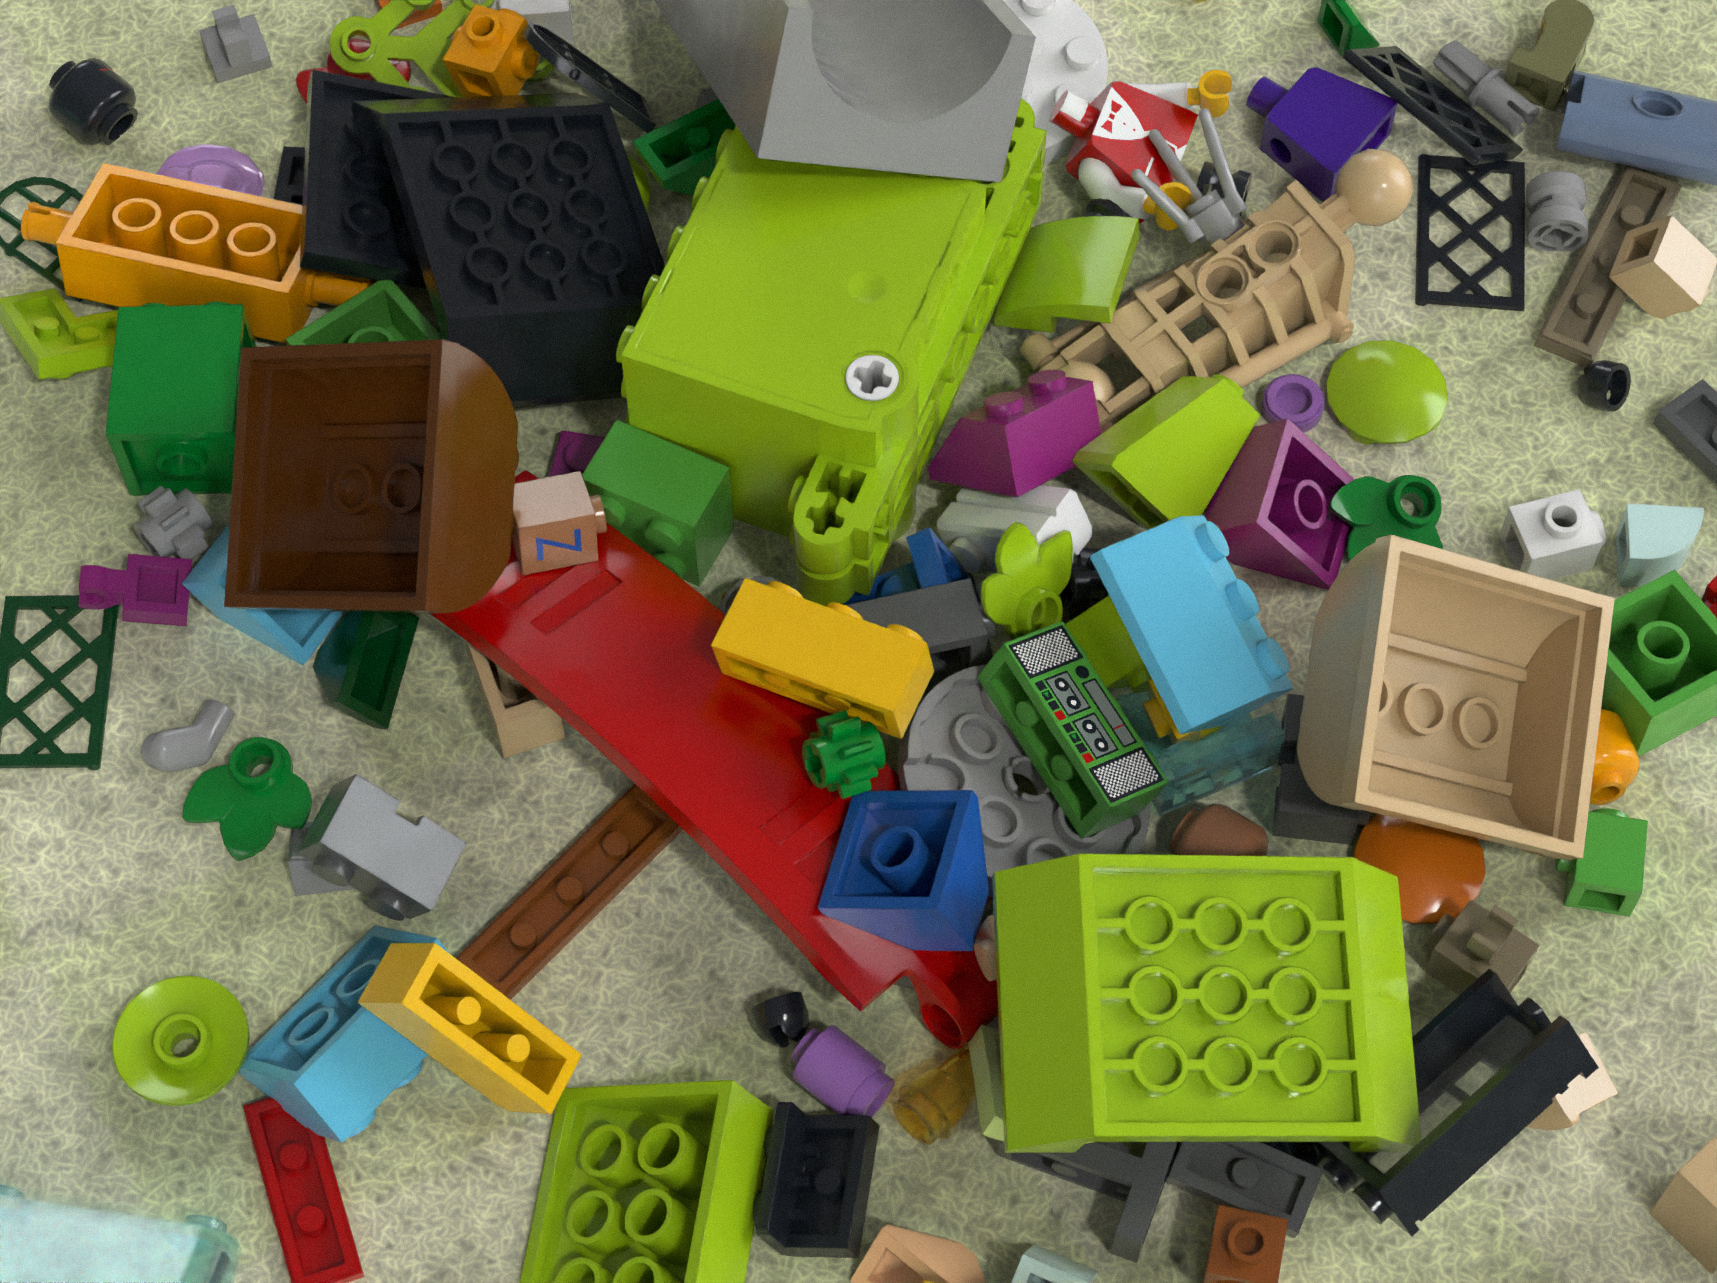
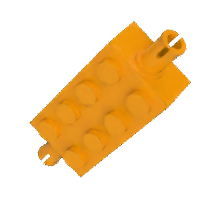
M103 163L74 212L31 202L28 204V210H24L21 220L23 239L56 245L67 296L118 307L142 306L147 303H161L167 306L203 305L213 301L243 304L253 336L287 343L286 339L304 327L313 308L318 306L319 303L339 306L377 282L375 280L300 268L302 205Z

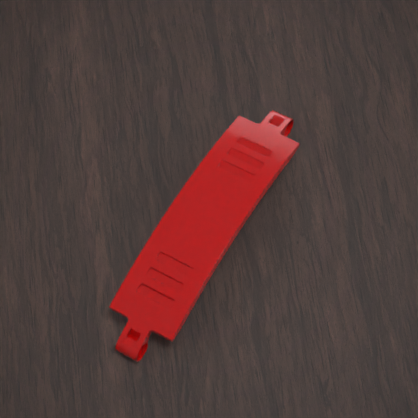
M524 470L515 476V483L540 478ZM607 522V531L597 534L598 561L522 575L511 541L508 563L495 585L484 597L470 607L457 612L429 613L473 645L544 702L644 791L744 890L826 981L860 1012L901 977L907 976L917 993L920 1004L919 1012L924 1024L938 1041L949 1048L961 1049L972 1039L981 1024L987 1026L998 1016L997 980L988 981L978 964L974 948L973 951L911 950L825 916L818 909L852 796L842 799L838 790L829 792L827 787L820 789L812 783L804 766L802 745L805 740L811 739L810 733L818 731L816 719L831 715L832 713L723 674L711 644L726 615L656 558ZM886 763L882 769L877 770L878 776L870 779L872 790L869 791H901L899 776ZM988 896L986 905L993 900V897Z

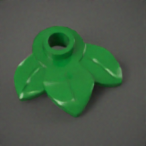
M1403 475L1387 483L1371 476H1364L1354 479L1343 486L1329 503V509L1335 515L1353 526L1346 543L1347 563L1364 548L1375 543L1376 538L1387 535H1395L1443 549L1435 527L1441 515V496L1436 486L1426 478L1415 475ZM1401 499L1409 500L1416 506L1417 516H1410L1404 511L1400 503Z
M252 737L242 741L235 747L231 753L229 764L209 769L197 779L184 803L182 817L189 823L220 822V831L225 847L235 860L242 861L263 851L273 839L277 826L288 829L304 828L311 812V792L307 783L293 773L292 758L281 743L264 737ZM258 765H272L263 775L251 778L252 771Z

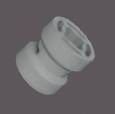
M1551 171L1536 176L1527 184L1526 207L1532 214L1528 219L1527 233L1528 242L1532 248L1536 250L1572 252L1582 247L1587 241L1588 218L1582 211L1586 206L1587 200L1586 184L1575 173Z

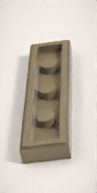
M1630 166L1624 167L1536 338L1535 347L1583 367L1595 361L1628 296L1609 278L1626 232L1667 217L1679 195L1682 185L1643 169Z

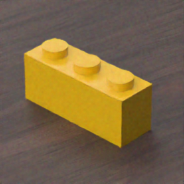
M745 578L711 644L723 674L832 714L846 710L849 719L858 716L861 722L870 721L878 731L900 739L903 738L934 673L927 642H924L923 638L915 631L898 624H889L885 628L865 621L855 610L840 603L830 602L827 606H823L806 600L794 588L777 581H769L767 585Z
M391 943L358 1000L360 1005L496 1105L511 1112L552 1114L582 1057L580 1052L436 943Z

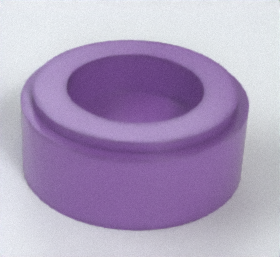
M1297 374L1283 375L1272 380L1266 387L1262 400V413L1268 423L1288 418L1303 433L1311 430L1318 424L1324 408V396L1320 387L1311 379Z

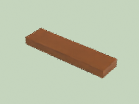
M634 784L468 945L456 959L511 1000L683 829L644 791Z

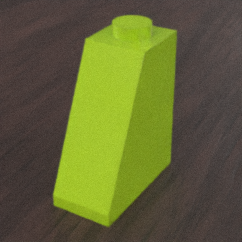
M1214 374L1211 377L1182 376L1079 449L1072 462L1141 527L1149 530L1180 516H1200L1203 514L1258 421L1260 414L1243 398V389L1236 382L1219 374Z

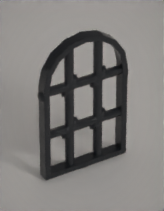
M528 22L522 30V35L549 63L604 103L609 104L611 108L646 133L651 132L655 128L656 123L645 97L548 28L537 22Z

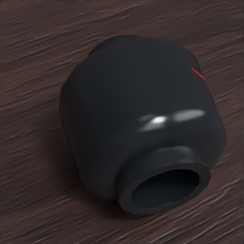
M89 58L77 64L74 61H68L58 68L50 80L49 86L53 91L50 95L48 106L52 116L84 144L96 145L103 142L106 145H111L120 135L131 128L137 119L138 112L134 108L136 94L133 87L100 59Z

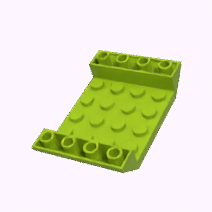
M1074 854L993 873L1005 1153H1075L1087 1142H1349L1352 1152H1409L1421 1141L1398 876L1353 857Z

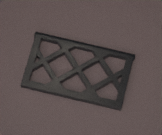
M1397 46L1348 49L1344 52L1343 59L1472 165L1511 160L1523 151V148Z
M1421 154L1418 157L1416 305L1435 304L1524 311L1525 162L1497 161L1472 165L1463 157ZM1431 168L1451 170L1462 182L1442 197H1439L1430 189ZM1468 171H1475V173L1471 175ZM1490 173L1512 174V196L1502 202L1479 181ZM1470 188L1494 208L1472 225L1448 205ZM1438 211L1444 214L1462 231L1441 248L1429 239L1430 217ZM1501 215L1512 224V246L1503 253L1479 233V231ZM1469 239L1474 241L1493 259L1472 276H1469L1447 256ZM1437 262L1441 263L1461 282L1460 285L1450 292L1428 291L1429 268ZM1502 267L1512 276L1511 297L1492 296L1478 283ZM1470 290L1473 294H1466V292Z

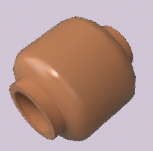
M1211 804L1203 810L1194 808L1183 817L1172 836L1170 852L1174 855L1266 856L1269 839L1262 826L1226 805Z

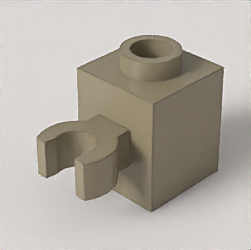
M1470 900L1457 918L1446 913L1429 935L1424 946L1433 952L1425 972L1460 995L1482 974L1491 969L1498 974L1509 993H1511L1530 967L1539 944L1516 930L1515 927L1519 920L1500 907L1494 905L1489 912L1473 900Z

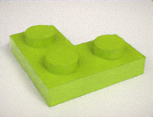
M56 288L0 298V323L39 380L46 378L63 379L71 377L77 372L113 366L118 310L76 317Z

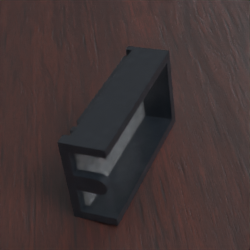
M1491 969L1482 974L1412 1037L1421 1141L1409 1152H1352L1349 1142H1314L1323 1154L1316 1161L1317 1167L1323 1169V1175L1342 1194L1353 1188L1352 1195L1356 1201L1380 1225L1390 1218L1410 1236L1416 1234L1420 1230L1415 1224L1416 1221L1420 1220L1422 1222L1553 1103V1097L1558 1093L1562 1095L1569 1088L1567 1085L1574 1078L1581 1075L1587 1079L1599 1068L1567 1019L1560 1015L1551 1023L1542 1008L1529 997L1518 1006L1498 974Z

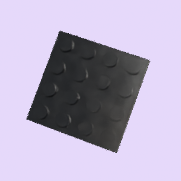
M312 70L307 95L300 268L375 281L392 280L398 285L427 289L387 158H366L351 107L354 101L455 97Z

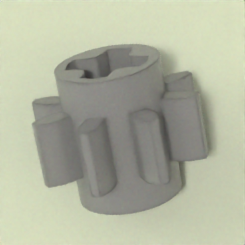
M160 486L137 502V505L145 515L134 523L133 527L142 543L153 556L170 557L173 555L175 558L193 560L209 548L202 535L213 526L212 520L199 500L188 489L184 488L174 495L169 488L165 490Z

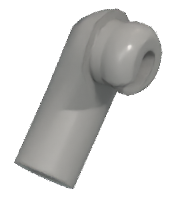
M207 699L192 726L163 730L159 733L148 735L141 747L143 760L153 768L171 772L205 765L211 759L235 715L234 712L227 705L219 701Z

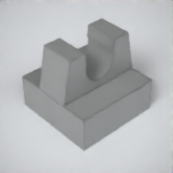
M234 5L212 11L215 26L199 30L217 83L273 67L254 14L239 18Z

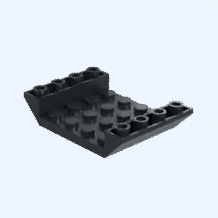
M578 93L354 101L351 111L366 158H387L441 334L438 340L443 339L460 343V346L473 351L481 357L501 380L513 407L624 398L621 396V385L624 377L622 363L616 360L618 343L624 329L628 325L636 326L643 312L642 299L647 283L653 275L661 276L665 264L610 105Z

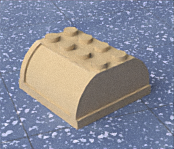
M1395 535L1376 538L1375 543L1355 555L1338 574L1324 597L1315 618L1297 744L1300 767L1308 786L1316 796L1328 804L1352 810H1365L1519 848L1527 853L1551 859H1583L1615 598Z

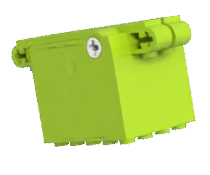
M1022 98L1001 182L761 159L756 157L737 126L734 130L727 128L719 141L716 152V166L710 178L703 176L696 186L691 205L692 214L686 226L678 225L671 236L667 249L668 262L661 276L653 275L647 283L642 299L643 312L636 326L628 325L621 335L617 347L616 360L622 363L624 377L621 385V396L627 399L628 407L625 423L730 467L733 518L789 537V544L795 546L797 590L806 600L827 606L830 602L846 603L853 596L854 592L869 596L891 543L904 535L913 523L916 514L917 484L1041 205L1044 173L1041 170L1044 166L1047 131L1035 127V113L1029 103Z

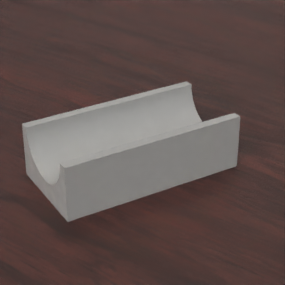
M654 0L757 158L1001 182L1036 36L1003 0Z

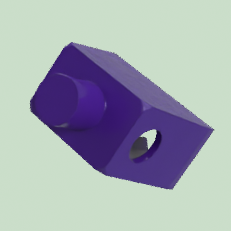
M1318 67L1307 69L1290 90L1263 76L1252 88L1246 102L1248 108L1265 117L1259 149L1322 202L1336 193L1335 184L1340 169L1352 155L1367 149H1378L1391 134L1398 104L1391 97Z

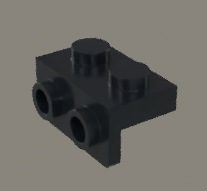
M778 1102L774 1124L769 1126L765 1136L764 1148L767 1165L763 1188L756 1194L753 1204V1220L757 1235L780 1255L793 1257L859 1258L880 1125L871 1116L806 1115L793 1102Z

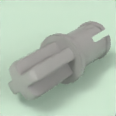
M1454 40L1444 45L1434 59L1433 64L1435 68L1469 96L1468 104L1473 108L1477 105L1481 106L1509 130L1513 137H1516L1525 129L1521 125L1523 121L1530 125L1538 116L1540 108L1530 103L1503 80L1505 73L1500 68L1490 69L1459 41Z

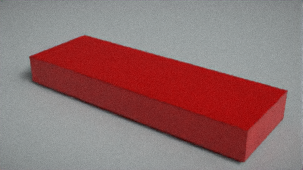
M271 1097L244 1105L243 1109L291 1283H348L365 1277L325 1137L317 1135L308 1127L306 1129Z

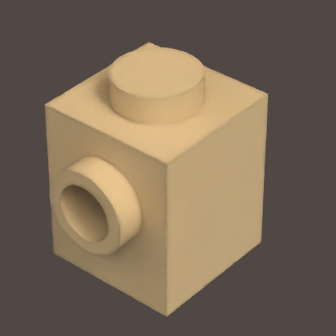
M1671 215L1626 232L1609 278L1649 315L1662 319L1680 312H1688L1701 306L1709 292L1708 285L1715 270L1717 258Z

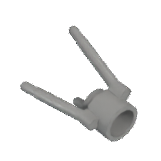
M1202 108L1198 116L1224 194L1223 199L1216 189L1205 196L1201 194L1171 147L1157 129L1149 132V138L1176 181L1189 188L1192 204L1185 208L1190 218L1140 169H1134L1131 177L1179 226L1188 242L1192 244L1198 241L1204 252L1207 253L1211 244L1222 238L1225 241L1245 226L1239 213L1248 207L1236 189L1211 113L1208 109Z

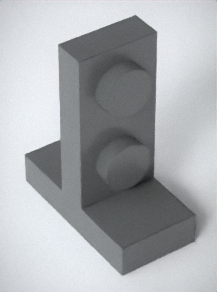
M1000 1141L998 1156L1126 1202L1114 1234L1111 1254L1137 1263L1179 1142H1147L1143 1156L1140 1158L1130 1154V1149L1121 1142L1087 1143L1075 1153H1005L1004 1141Z

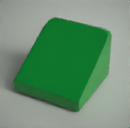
M1321 0L1318 23L1342 58L1344 52L1348 49L1375 48L1380 45L1349 0Z

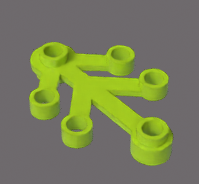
M392 0L371 19L362 16H352L338 23L330 37V53L337 66L347 73L353 75L369 74L376 82L427 91L420 86H410L389 60L412 61L443 95L467 97L460 95L443 61L452 42V39L448 38L455 33L458 27L464 24L475 4L492 8L495 0H487L480 4L474 3L471 0H454L413 37L390 34L415 10H426L436 0ZM361 35L369 40L370 47L364 53H355L348 47V41L353 36ZM544 59L543 62L538 64L533 76L527 79L526 82L533 83L547 79L553 73L555 66Z

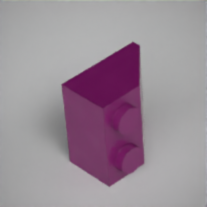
M1045 370L1029 376L1028 384L1014 391L988 396L983 401L984 406L959 418L928 466L929 479L1019 497L1076 467L1072 459L1077 451L1101 434L1093 381L1066 377L1065 372L1062 370Z
M1288 418L1255 426L1210 500L1205 518L1207 521L1219 525L1220 531L1224 535L1229 547V555L1226 556V559L1233 565L1329 590L1338 576L1347 538L1352 525L1339 518L1329 509V503L1332 497L1343 486L1353 481L1354 478Z

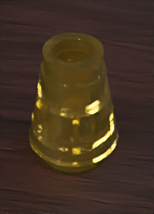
M963 1047L956 1054L951 1055L900 1088V1098L894 1103L893 1111L903 1129L917 1141L931 1145L938 1138H949L975 1100L976 1092L969 1047Z

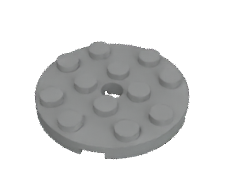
M986 665L970 667L945 678L926 695L916 708L899 746L898 775L901 791H974L979 801L989 886L988 896L993 897L992 875L995 871L1074 854L1140 853L1148 832L1150 803L1140 814L1081 839L978 680L977 676ZM1012 774H1022L1029 778L1037 789V795L1022 793L1021 796H1018L1015 793L1018 786L1015 784Z

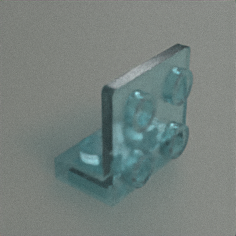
M1148 690L1141 693L1131 692L1116 698L1124 715L1147 750L1153 754L1156 759L1155 762L1169 781L1152 800L1160 816L1276 768L1284 731L1273 712L1252 719L1249 713L1228 722L1218 732L1195 743H1192V741H1182L1173 745L1168 735L1158 739L1144 712L1142 703L1150 700Z

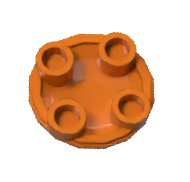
M1377 814L1362 829L1354 850L1355 859L1398 876L1401 917L1403 921L1411 924H1437L1446 913L1457 918L1470 900L1474 901L1478 897L1486 874L1483 849L1477 838Z

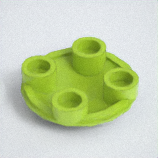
M1393 340L1367 341L1348 349L1333 363L1326 381L1329 407L1339 423L1347 428L1350 437L1362 444H1373L1375 442L1380 444L1407 443L1422 437L1440 425L1448 401L1446 381L1435 362L1416 347Z

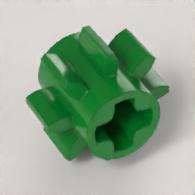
M846 710L816 719L818 731L810 733L811 739L805 740L802 745L804 766L812 783L820 789L827 787L829 792L838 790L842 799L872 790L870 779L878 776L877 770L884 767L886 760L884 744L876 727L870 721L861 722L858 716L849 719Z

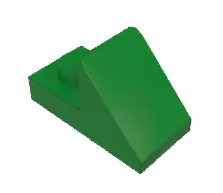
M716 99L633 140L632 149L663 189L693 196L699 180L703 176L710 178L716 166V152L722 134L727 128L734 130L736 125L720 100Z

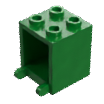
M213 301L203 305L167 306L161 303H147L142 306L118 308L105 435L130 496L148 495L160 486L165 490L169 488L174 495L184 488L188 489L192 494H232L241 347H257L243 304Z

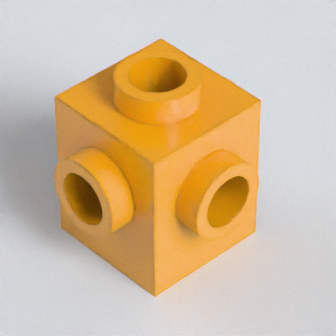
M474 5L464 24L455 31L451 46L443 58L460 95L481 97L519 94L525 81L535 73L540 54L522 35V30L528 24L524 17L510 9L503 8L498 11Z

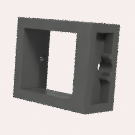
M971 578L846 605L859 613L865 621L885 628L889 624L905 626L915 631L923 638L924 642H927L934 673L919 704L945 678L970 667L987 665L993 657L989 639L996 637L995 623L985 614L982 602L977 601Z

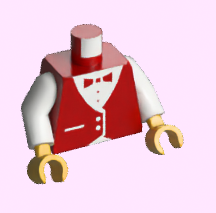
M1222 70L1208 71L1201 76L1198 82L1199 88H1192L1190 82L1145 84L1113 81L1090 104L1066 90L1055 104L1050 114L1049 122L1075 136L1065 161L1067 172L1081 183L1091 200L1098 198L1109 199L1132 216V218H1138L1139 223L1148 219L1152 214L1155 215L1156 223L1160 228L1170 231L1176 229L1178 225L1132 179L1131 173L1134 169H1140L1185 212V208L1191 205V192L1187 186L1173 182L1174 176L1150 140L1149 132L1157 129L1179 161H1181L1198 114L1191 111L1193 105H1200V109H1208L1214 118L1226 113L1229 108V96L1226 93L1232 90L1231 76Z

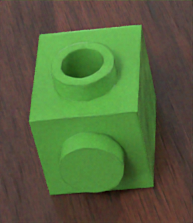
M1601 808L1588 812L1583 859H1555V870L1566 872L1563 906L1630 917L1643 890L1648 829L1647 820L1629 818L1626 813L1610 808Z

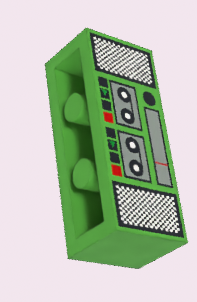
M1063 621L1003 643L977 676L1081 839L1140 814L1169 783L1159 768L1157 760L1147 750L1124 715L1120 704L1111 695L1089 662L1085 651L1076 642Z

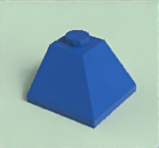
M973 790L866 791L852 796L818 909L825 916L911 950L973 951L989 894L977 795Z

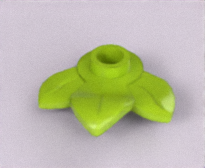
M1019 522L1011 524L1002 535L995 555L997 573L990 575L983 581L981 602L987 617L994 623L1004 625L1007 634L1013 640L1061 621L1063 606L1059 595L1068 584L1072 569L1073 544L1070 531L1062 530L1040 546L1029 529Z

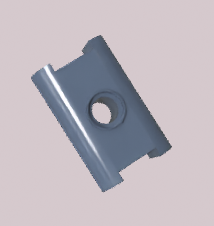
M1573 70L1562 111L1564 117L1555 150L1717 186V101Z

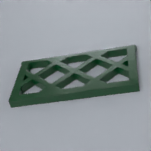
M79 595L5 596L0 634V745L3 727L14 718L37 740L20 754H0V768H88L89 770H99L101 768L119 604L104 609L102 633L91 643H88L68 623L85 609L78 607ZM55 609H66L60 615L55 611ZM18 610H41L51 620L49 624L24 644L15 637ZM60 629L81 651L54 673H51L31 652ZM90 658L98 666L95 693L82 703L61 680ZM24 659L44 681L18 702L14 703L7 696L10 668ZM53 688L74 710L44 733L23 711ZM83 717L91 725L88 753H64L53 741ZM46 748L51 754L38 753Z

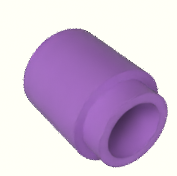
M835 1025L829 1026L823 1032L817 1028L810 1030L798 1043L791 1056V1061L796 1064L792 1076L793 1080L838 1115H866L873 1117L885 1103L895 1084V1080L885 1073L886 1065Z

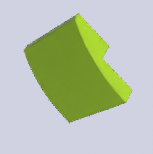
M1120 216L1075 217L1056 220L1030 228L994 314L995 326L1054 333L1059 317L1111 324L1140 237L1138 218Z

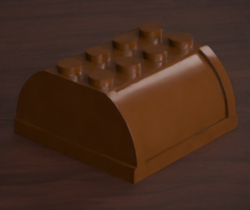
M443 339L241 347L224 607L258 610L452 613L466 609L484 597L503 573L510 557L511 536L515 528V517L513 514L515 471L519 464L517 417L508 393L493 369L476 353L460 346V343Z

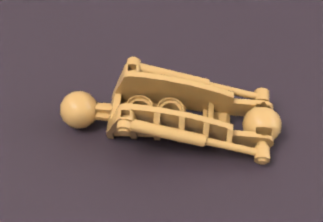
M1367 149L1352 155L1342 166L1335 184L1336 193L1320 205L1295 180L1286 186L1285 193L1263 212L1257 210L1243 220L1244 227L1225 241L1220 238L1211 244L1209 252H1202L1129 292V298L1117 304L1111 324L1085 321L1050 341L1043 333L1032 334L1023 341L1020 354L1036 373L1045 370H1062L1065 372L1066 377L1093 381L1101 434L1182 376L1211 377L1214 374H1219L1233 380L1241 388H1244L1329 339L1332 343L1336 344L1343 343L1351 337L1354 325L1347 318L1356 257L1351 240L1345 235L1344 231L1355 223L1380 227L1397 220L1409 205L1414 191L1413 177L1403 159L1392 152L1380 149ZM1203 315L1206 322L1215 329L1191 343L1180 329ZM1108 355L1114 361L1127 356L1143 375L1117 395L1116 388L1109 375L1095 365Z

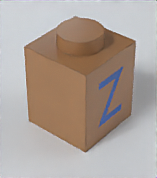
M581 471L514 484L513 514L515 517V528L511 541L522 575L598 561L597 534L607 531L606 517L599 494L589 496Z

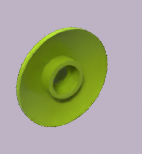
M176 976L161 980L136 995L121 1013L112 1041L115 1066L126 1085L134 1093L147 1101L166 1106H183L200 1102L222 1090L240 1070L249 1047L250 1032L248 1019L238 999L226 987L216 981L199 976ZM194 1039L197 1041V1048L190 1055L182 1058L174 1055L175 1046L181 1040Z

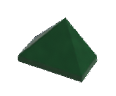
M348 611L317 651L313 664L314 672L329 703L373 728L388 729L419 617L410 612Z

